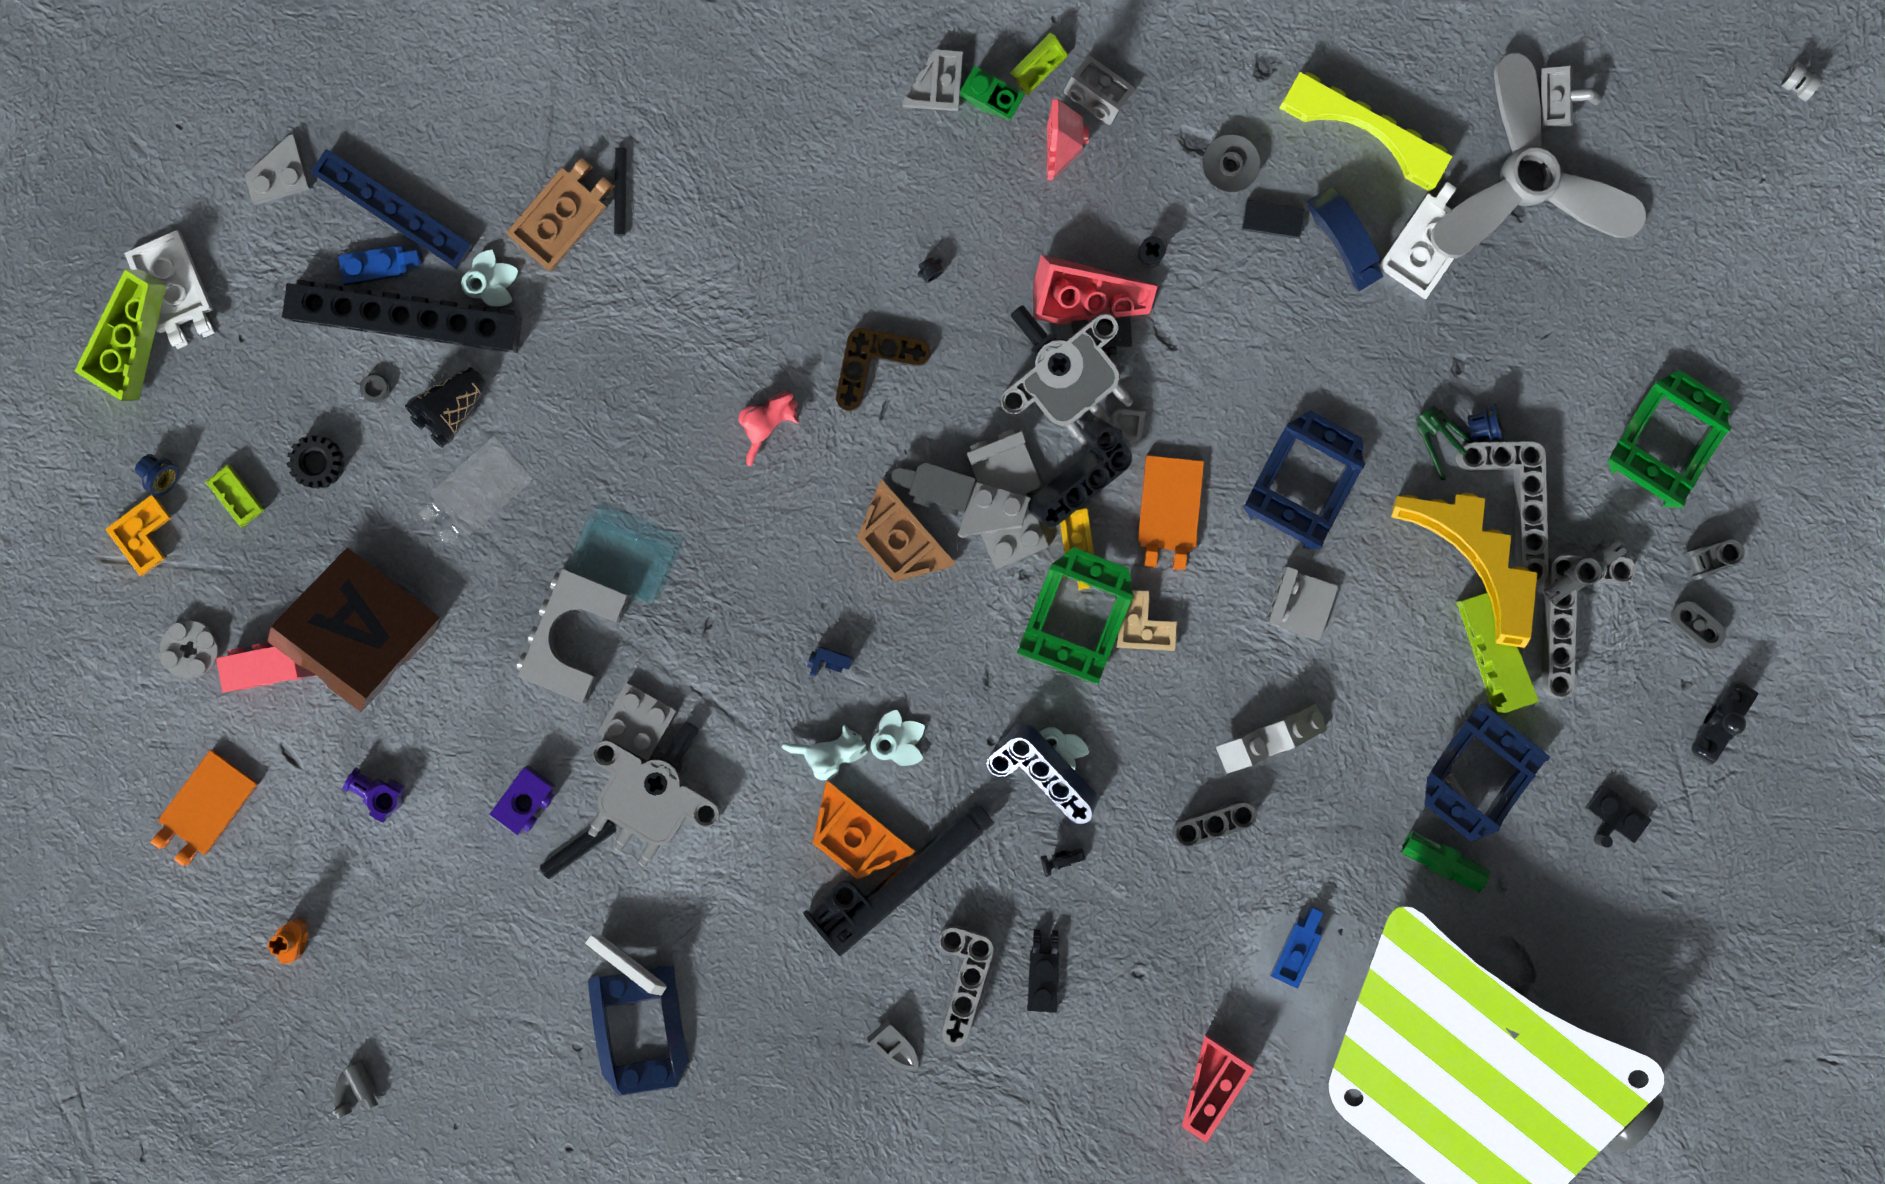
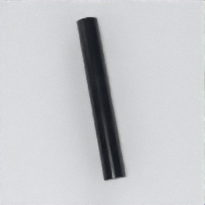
M615 148V236L626 235V148Z

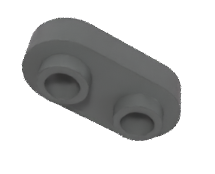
M1686 601L1680 602L1673 607L1671 611L1673 625L1697 645L1705 649H1714L1724 642L1726 633L1723 625L1699 605ZM1683 611L1689 613L1687 621H1683L1681 618ZM1706 629H1709L1712 633L1711 638L1708 640L1704 637Z

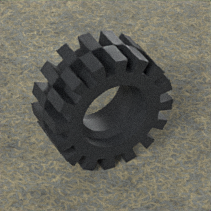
M310 435L307 436L308 438H300L298 444L292 445V453L288 452L287 457L290 458V462H287V467L291 468L290 475L295 477V481L299 484L314 489L329 487V484H334L337 481V476L341 477L343 472L340 470L341 467H344L345 463L342 462L341 458L344 456L339 451V446L333 443L332 440L321 436ZM313 451L322 452L326 458V466L319 473H311L305 465L306 457Z

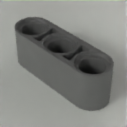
M1236 801L1177 821L1172 830L1173 836L1182 846H1195L1253 826L1256 822L1257 813L1255 808L1249 803ZM1240 807H1246L1249 810V818L1245 822H1237L1235 819L1236 810ZM1212 816H1219L1222 820V825L1217 831H1209L1207 827V822ZM1185 825H1191L1194 828V835L1189 840H1182L1179 836L1180 829Z

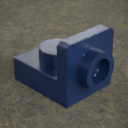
M820 646L817 652H811L807 667L811 668L810 675L816 677L821 661L827 662L826 668L842 673L843 668L850 669L853 657Z

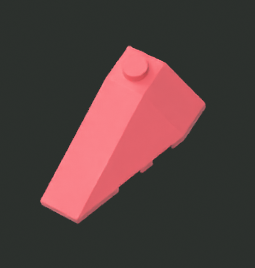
M1052 99L1047 122V181H1053L1082 152L1083 144H1088L1089 126H1083V117L1059 99Z
M1041 255L1033 282V317L1035 320L1064 325L1071 324L1073 321H1090L1096 315L1105 312L1112 314L1116 318L1150 314L1158 286L1073 261Z

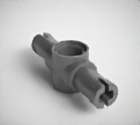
M1614 538L1598 552H1591L1583 559L1573 561L1569 569L1563 573L1564 576L1544 589L1545 595L1551 596L1549 600L1556 605L1574 590L1579 591L1587 584L1597 582L1601 574L1607 570L1606 567L1627 553L1626 549L1619 547L1621 542ZM1582 564H1587L1591 569L1588 579H1583L1580 576L1579 569Z

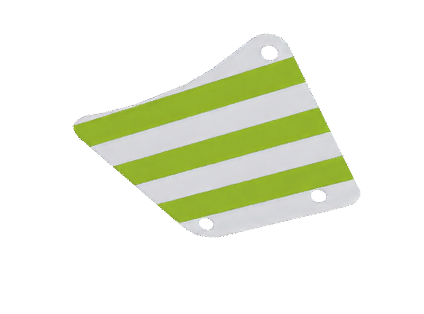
M1402 906L1392 911L1386 921L1329 1081V1093L1336 1110L1345 1120L1425 1184H1568L1661 1092L1664 1085V1074L1661 1067L1648 1056L1581 1030L1539 1008L1474 962L1424 914L1412 907ZM1506 1029L1516 1032L1519 1035L1514 1039ZM1634 1070H1642L1648 1075L1649 1082L1643 1088H1635L1628 1081L1629 1074ZM1349 1089L1361 1091L1364 1097L1362 1104L1359 1106L1347 1104L1344 1100L1345 1092Z

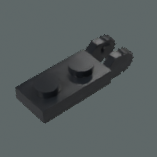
M1034 929L1029 961L1027 1011L1056 1013L1059 953H1057L1058 931L1052 930L1050 934V952H1039L1041 933L1040 930Z

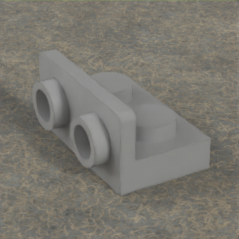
M1088 55L1072 75L1064 90V94L1075 103L1090 111L1099 120L1111 125L1136 88Z

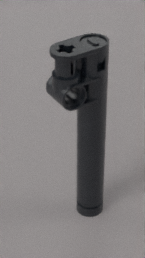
M974 802L966 812L964 811L867 896L853 882L841 881L823 897V901L811 912L805 910L803 914L827 944L841 957L980 837L985 829L988 830L995 824V822L977 802ZM844 887L851 889L854 895L853 899L849 902L839 900L837 896L839 889ZM826 910H829L821 918H818Z

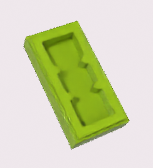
M1049 33L1009 74L1022 92L1029 95L1069 54L1057 37Z
M227 464L205 481L240 528H244L266 511L230 464Z

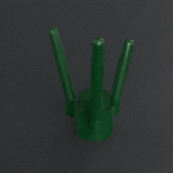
M1434 405L1416 419L1420 424L1416 430L1423 438L1440 479L1445 480V473L1427 432H1430L1433 436L1438 431H1441L1462 455H1466L1467 451L1445 426L1447 425L1468 443H1471L1472 439L1452 422L1442 410L1439 411Z

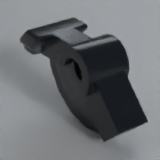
M1083 848L1051 854L1052 858L1049 860L1046 855L1040 856L1045 877L1051 876V869L1059 870L1063 867L1072 866L1071 864L1086 860Z

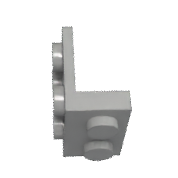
M1014 429L997 435L999 440L991 444L984 440L970 446L972 451L967 453V457L978 483L1019 495L1030 493L1040 487L1041 483L1025 446L1026 441L1022 431L1015 433Z

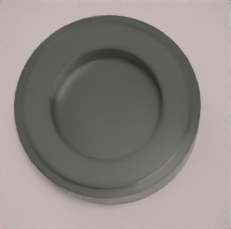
M379 374L367 375L360 384L362 397L371 403L384 402L391 392L389 381Z

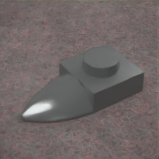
M889 1019L867 1037L868 1043L892 1065L904 1070H918V1058L908 1037Z

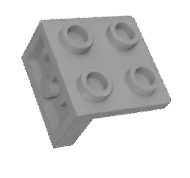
M1284 567L1265 623L1320 640L1338 586L1298 573L1299 570Z

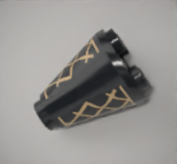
M469 367L466 371L461 370L410 398L405 408L411 414L410 420L419 429L422 430L424 427L432 433L430 435L431 439L439 447L443 448L456 436L481 395L482 387L486 382L477 371Z

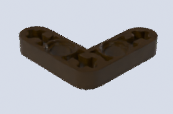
M866 328L854 329L847 339L836 393L838 406L845 411H854L860 407L871 358L920 367L925 365L930 358L928 344L920 339ZM860 334H864L865 340L869 341V344L863 345L861 355H867L866 360L858 356L849 357L850 351L856 354L857 344L852 341L853 338H859ZM887 339L894 340L897 343V351L893 355H885L881 351L883 341ZM901 342H907L906 349L915 350L916 345L921 346L922 352L926 353L925 357L921 356L919 361H915L912 354L904 353L905 359L898 358L902 352ZM859 362L863 366V373L860 377L852 378L847 374V366L850 363ZM844 380L851 383H861L860 388L854 386L853 396L857 397V401L851 402L850 406H846L845 400L841 399L842 394L847 395L849 385H843Z

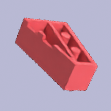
M1207 1034L1204 1036L1182 1123L1184 1129L1205 1143L1208 1142L1255 1068L1253 1064Z

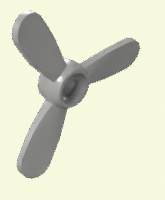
M1511 53L1502 57L1495 65L1494 80L1500 114L1512 154L1502 165L1499 183L1469 197L1436 223L1431 232V242L1435 250L1447 258L1464 256L1491 235L1517 205L1533 206L1549 200L1579 222L1615 238L1625 239L1636 235L1642 229L1646 220V211L1643 203L1635 196L1602 182L1561 172V166L1556 156L1548 149L1541 147V105L1536 71L1532 62L1526 56L1519 53ZM1520 161L1533 162L1541 169L1544 176L1542 191H1532L1521 183L1518 177Z

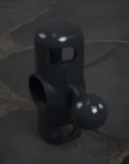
M1735 681L1731 683L1720 702L1715 704L1705 717L1704 727L1691 747L1692 753L1707 764L1713 765L1728 742L1735 735L1741 734L1745 730L1746 720L1744 717L1758 696V692L1742 682ZM1734 691H1737L1741 696L1739 702L1730 698ZM1704 739L1710 744L1708 751L1699 747Z

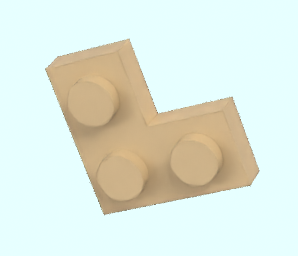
M1132 590L1134 596L1118 632L1116 648L1175 651L1177 622L1148 620L1149 591Z

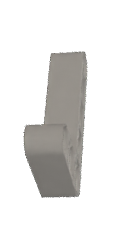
M1533 441L1474 442L1464 445L1463 448L1466 451L1468 449L1474 450L1477 453L1478 459L1475 464H1470L1467 462L1465 455L1457 451L1456 462L1460 468L1468 471L1513 470L1516 567L1527 568L1529 564H1534L1538 569L1536 584L1542 583L1547 578L1549 571L1546 452L1544 447L1538 442ZM1498 448L1504 450L1507 456L1503 464L1497 462L1494 457L1495 451ZM1526 448L1532 449L1535 453L1533 463H1528L1524 459L1523 454ZM1527 477L1533 478L1536 482V488L1533 492L1527 491L1524 486V481ZM1528 506H1532L1536 510L1537 515L1534 521H1529L1525 516V509ZM1528 535H1533L1537 539V547L1534 550H1530L1526 546L1525 541Z
M1561 555L1550 558L1548 560L1549 571L1544 582V589L1563 577L1556 572V564L1559 561H1563L1567 565L1568 570L1573 561L1583 559L1586 556ZM1619 557L1606 567L1607 570L1601 574L1600 579L1595 583H1627L1635 577L1636 565L1629 558ZM1617 563H1621L1625 568L1622 578H1618L1614 574V567ZM1582 564L1579 569L1580 576L1583 579H1588L1589 576L1585 573L1586 564ZM1576 590L1566 596V601L1563 605H1554L1549 600L1551 596H1546L1544 593L1541 684L1545 694L1551 697H1567L1573 692L1575 686ZM1559 618L1565 623V631L1560 635L1554 630V623ZM1558 647L1564 651L1565 655L1564 660L1559 664L1553 659V653ZM1559 676L1562 678L1564 686L1557 693L1552 687V682Z

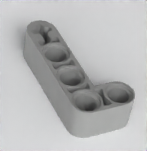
M951 924L941 930L939 937L940 946L945 952L962 957L963 959L942 1025V1037L946 1044L957 1047L965 1043L968 1038L993 955V943L991 938L984 933ZM949 932H956L961 940L958 945L949 946L944 941L945 935ZM979 940L985 941L989 946L987 952L982 955H978L972 950V945ZM970 968H974L980 973L979 979L973 983L966 981L963 976L965 971ZM965 996L971 1000L972 1004L969 1009L960 1010L956 1007L955 1002L959 997ZM957 1016L961 1018L959 1029L962 1034H957L953 1038L947 1029L954 1028Z

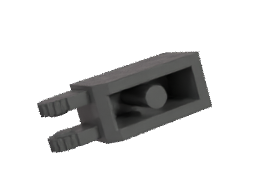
M928 463L919 465L916 472L906 468L903 469L902 467L896 468L891 473L894 484L910 489L909 496L914 497V503L930 507V504L934 503L942 506L941 512L957 516L958 512L965 513L975 482V478Z

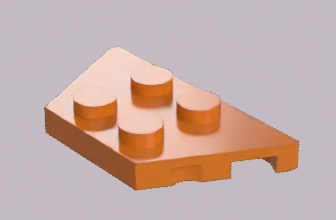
M829 780L827 781L812 842L817 848L857 880L898 860L911 856L915 852L901 838Z

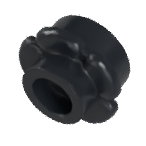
M933 257L926 259L919 265L918 277H922L925 283L937 279L945 271L941 265L943 261L941 259L934 260Z

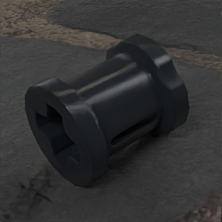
M1157 237L1144 239L1139 247L1138 258L1140 262L1145 266L1158 265L1166 252L1164 242ZM1147 246L1151 249L1154 247L1158 249L1156 257L1154 255L1148 257L1145 254L1148 249Z

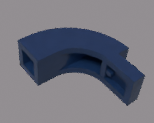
M1330 187L1306 201L1315 224L1327 234L1343 259L1352 284L1358 291L1384 277L1378 264L1380 260L1379 255L1368 233L1354 211L1337 191Z

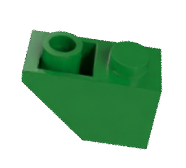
M976 66L973 67L960 90V98L986 113L1010 121L1025 97L1024 93Z

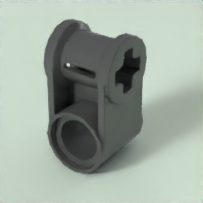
M1730 539L1688 550L1683 553V556L1688 558L1693 572L1692 580H1698L1713 575L1725 568L1737 565L1743 560L1745 550L1739 541ZM1726 545L1731 546L1734 552L1733 557L1729 561L1722 555V550Z

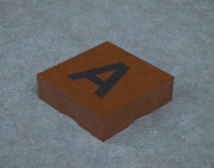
M347 547L271 625L267 641L299 666L316 674L329 689L362 713L388 684L394 672L405 662L409 661L435 633L440 617Z

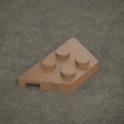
M881 480L857 535L858 541L895 582L953 567L956 564L888 485Z

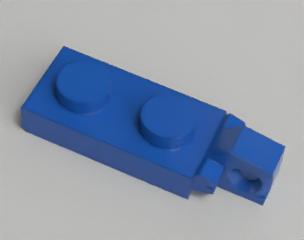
M392 246L338 255L342 283L344 285L400 277L402 274L408 273V266L422 264L421 254L418 250L404 252L403 246Z
M1310 906L1305 918L1298 917L1296 923L1294 922L1270 974L1271 977L1297 989L1299 988L1322 938L1323 928L1318 926L1323 915L1322 910Z

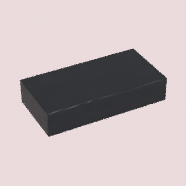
M1247 200L1241 230L1299 239L1304 209Z

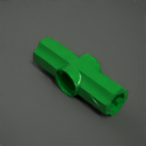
M1412 830L1406 837L1400 851L1405 856L1428 866L1427 869L1450 881L1453 879L1478 893L1486 886L1491 873L1487 868L1463 857L1464 854L1442 843L1439 845Z

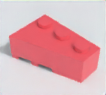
M269 642L252 645L253 651L245 652V647L227 650L228 656L216 658L222 693L317 676L313 672L299 666L276 647H270Z

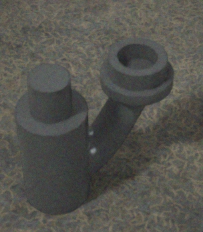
M361 1060L342 1070L343 1072L340 1074L335 1088V1109L330 1112L331 1115L335 1116L336 1120L352 1112L351 1102L345 1103L348 1085L352 1088L358 1102L363 1100L367 1109L378 1105L373 1095L377 1090Z

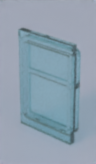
M588 516L580 538L576 542V547L567 570L653 605L675 552Z

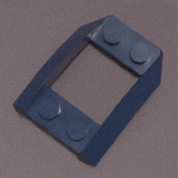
M1309 411L1301 415L1300 418L1288 422L1243 507L1249 518L1252 520L1255 516L1303 542L1302 548L1321 549L1351 488L1365 466L1362 457V451L1364 450L1362 438L1313 411ZM1296 438L1345 464L1319 515L1269 489Z
M1480 703L1452 738L1427 776L1424 805L1468 840L1474 841L1483 838V836L1500 830L1501 824L1518 798L1534 779L1535 774L1545 761L1549 760L1550 756L1487 706ZM1474 735L1517 768L1485 814L1443 782L1448 771Z
M657 966V968L648 969L651 974L666 984L667 988L662 995L648 993L624 973L603 977L596 976L588 980L593 1028L602 1075L619 1096L677 1088L683 1077L682 1074L689 1062L682 1027L674 966ZM661 999L670 1058L616 1066L606 1007Z

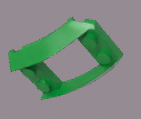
M1681 370L1661 380L1658 379L1632 416L1608 459L1612 475L1616 471L1625 475L1664 500L1663 507H1684L1688 494L1694 488L1711 456L1732 428L1728 422V414L1730 413L1729 401ZM1663 397L1709 425L1679 473L1634 445Z
M1075 547L1066 552L1050 566L1017 654L1028 660L1031 659L1083 679L1085 682L1098 685L1134 596L1129 568ZM1062 576L1116 596L1094 651L1041 631Z

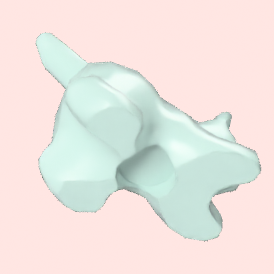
M843 725L841 736L831 742L815 743L810 746L782 744V748L790 753L804 754L807 763L814 772V776L819 780L834 778L838 774L841 763L857 761L868 753L865 748L866 744L862 741V736L850 730L847 725Z

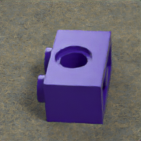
M526 766L521 770L489 815L516 835L521 834L524 830L528 833L538 821L535 815L541 807L546 809L556 795L552 792L556 786L530 766ZM522 794H527L532 799V806L529 810H525L519 805V797Z

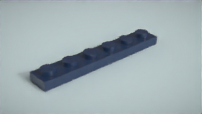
M325 149L310 172L455 269L459 268L473 247L472 244L328 149Z

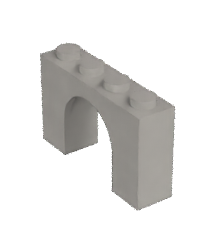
M562 569L561 573L556 572L550 585V588L553 589L552 595L549 600H544L540 608L539 615L542 616L539 626H534L530 632L528 642L531 645L527 654L522 653L516 669L520 670L517 677L577 702L586 703L597 676L574 667L559 657L553 644L555 626L565 614L580 609L620 623L630 595L567 569Z

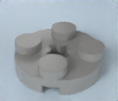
M199 621L175 623L170 626L161 639L160 662L169 672L180 678L192 679L201 677L217 665L216 658L220 657L221 646L213 633L214 631L208 625ZM191 641L193 642V648L197 649V653L191 654L188 658L186 652L183 651V647Z

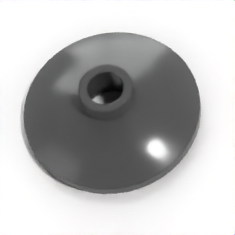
M1235 134L1223 135L1213 140L1205 150L1202 168L1206 179L1216 189L1228 193L1239 192L1248 188L1257 178L1260 171V156L1253 143L1245 137ZM1233 161L1235 169H1226L1225 162Z

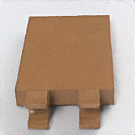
M583 158L575 164L570 172L561 168L506 232L510 238L549 272L554 270L607 208L601 201L615 188L604 177L600 179L591 192L584 187L580 181L594 167Z

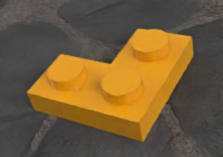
M150 495L105 530L139 576H144L166 559L149 535L171 520L172 517L156 496Z

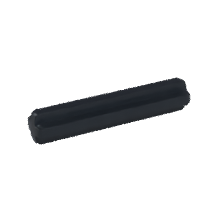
M608 819L596 837L588 834V831L542 863L540 865L542 874L547 879L553 878L614 834L617 830L614 823Z

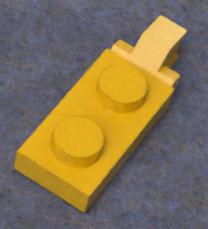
M1087 507L1079 508L1060 523L1064 554L1075 547L1094 555ZM1077 581L1078 590L1090 588V586Z

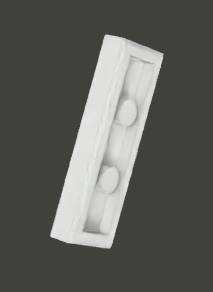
M590 935L586 941V945L648 993L662 995L667 988L666 984L605 937Z

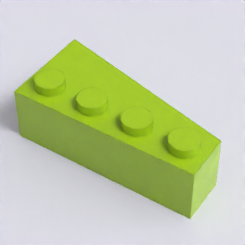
M125 269L74 372L120 401L139 400L166 284L144 270Z
M1486 591L1456 601L1492 710L1507 713L1539 702L1518 647L1495 643V618L1488 592Z

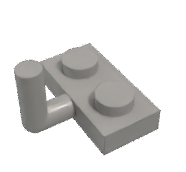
M1572 66L1541 68L1542 127L1573 126V101L1588 100L1593 105H1598L1601 102V96L1592 88L1573 90Z

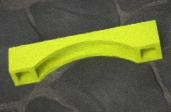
M1299 72L1280 105V109L1303 122L1337 120L1365 129L1377 137L1392 152L1406 179L1429 192L1436 187L1453 157L1447 154L1445 147L1437 143L1429 144L1421 139L1422 135L1412 129L1404 130L1397 126V122L1393 118L1384 114L1379 116L1371 111L1372 108L1368 104L1359 100L1354 102L1346 98V93L1334 86L1328 88L1320 83L1321 80L1316 75L1309 72L1305 74Z

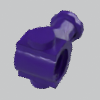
M356 767L349 774L342 790L346 792L350 790L362 797L363 804L367 805L370 810L369 815L384 823L387 817H390L393 812L402 806L405 786L393 779H389L387 783L380 779L373 781L361 774L360 769ZM384 793L390 794L393 798V804L390 808L384 807L381 803V797Z

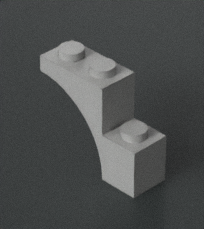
M1315 703L1263 727L1231 738L1216 746V749L1228 774L1252 766L1271 755L1293 749L1323 733L1327 728L1324 718Z

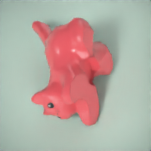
M788 390L769 398L765 406L752 404L741 410L738 421L744 427L746 435L752 442L746 456V464L748 466H752L762 442L768 438L781 421L799 423L797 418L798 403L793 400L794 396Z

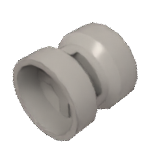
M1798 61L1787 73L1781 86L1788 91H1795L1797 97L1806 102L1818 89L1823 77L1817 73L1808 72L1807 67Z

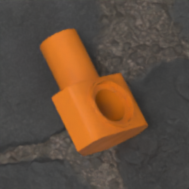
M295 918L279 928L275 936L269 940L268 949L271 954L277 956L280 963H292L302 957L308 938V923L300 918Z

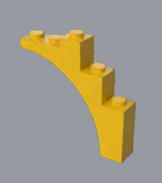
M1462 493L1460 495L1456 494L1452 504H1447L1446 501L1441 499L1427 501L1418 499L1414 495L1397 496L1392 506L1391 517L1413 522L1435 532L1454 545L1470 561L1481 577L1492 603L1495 618V643L1525 648L1531 639L1537 572H1531L1528 568L1520 566L1508 568L1511 535L1503 534L1502 531L1494 529L1482 531L1485 498H1479L1472 493Z

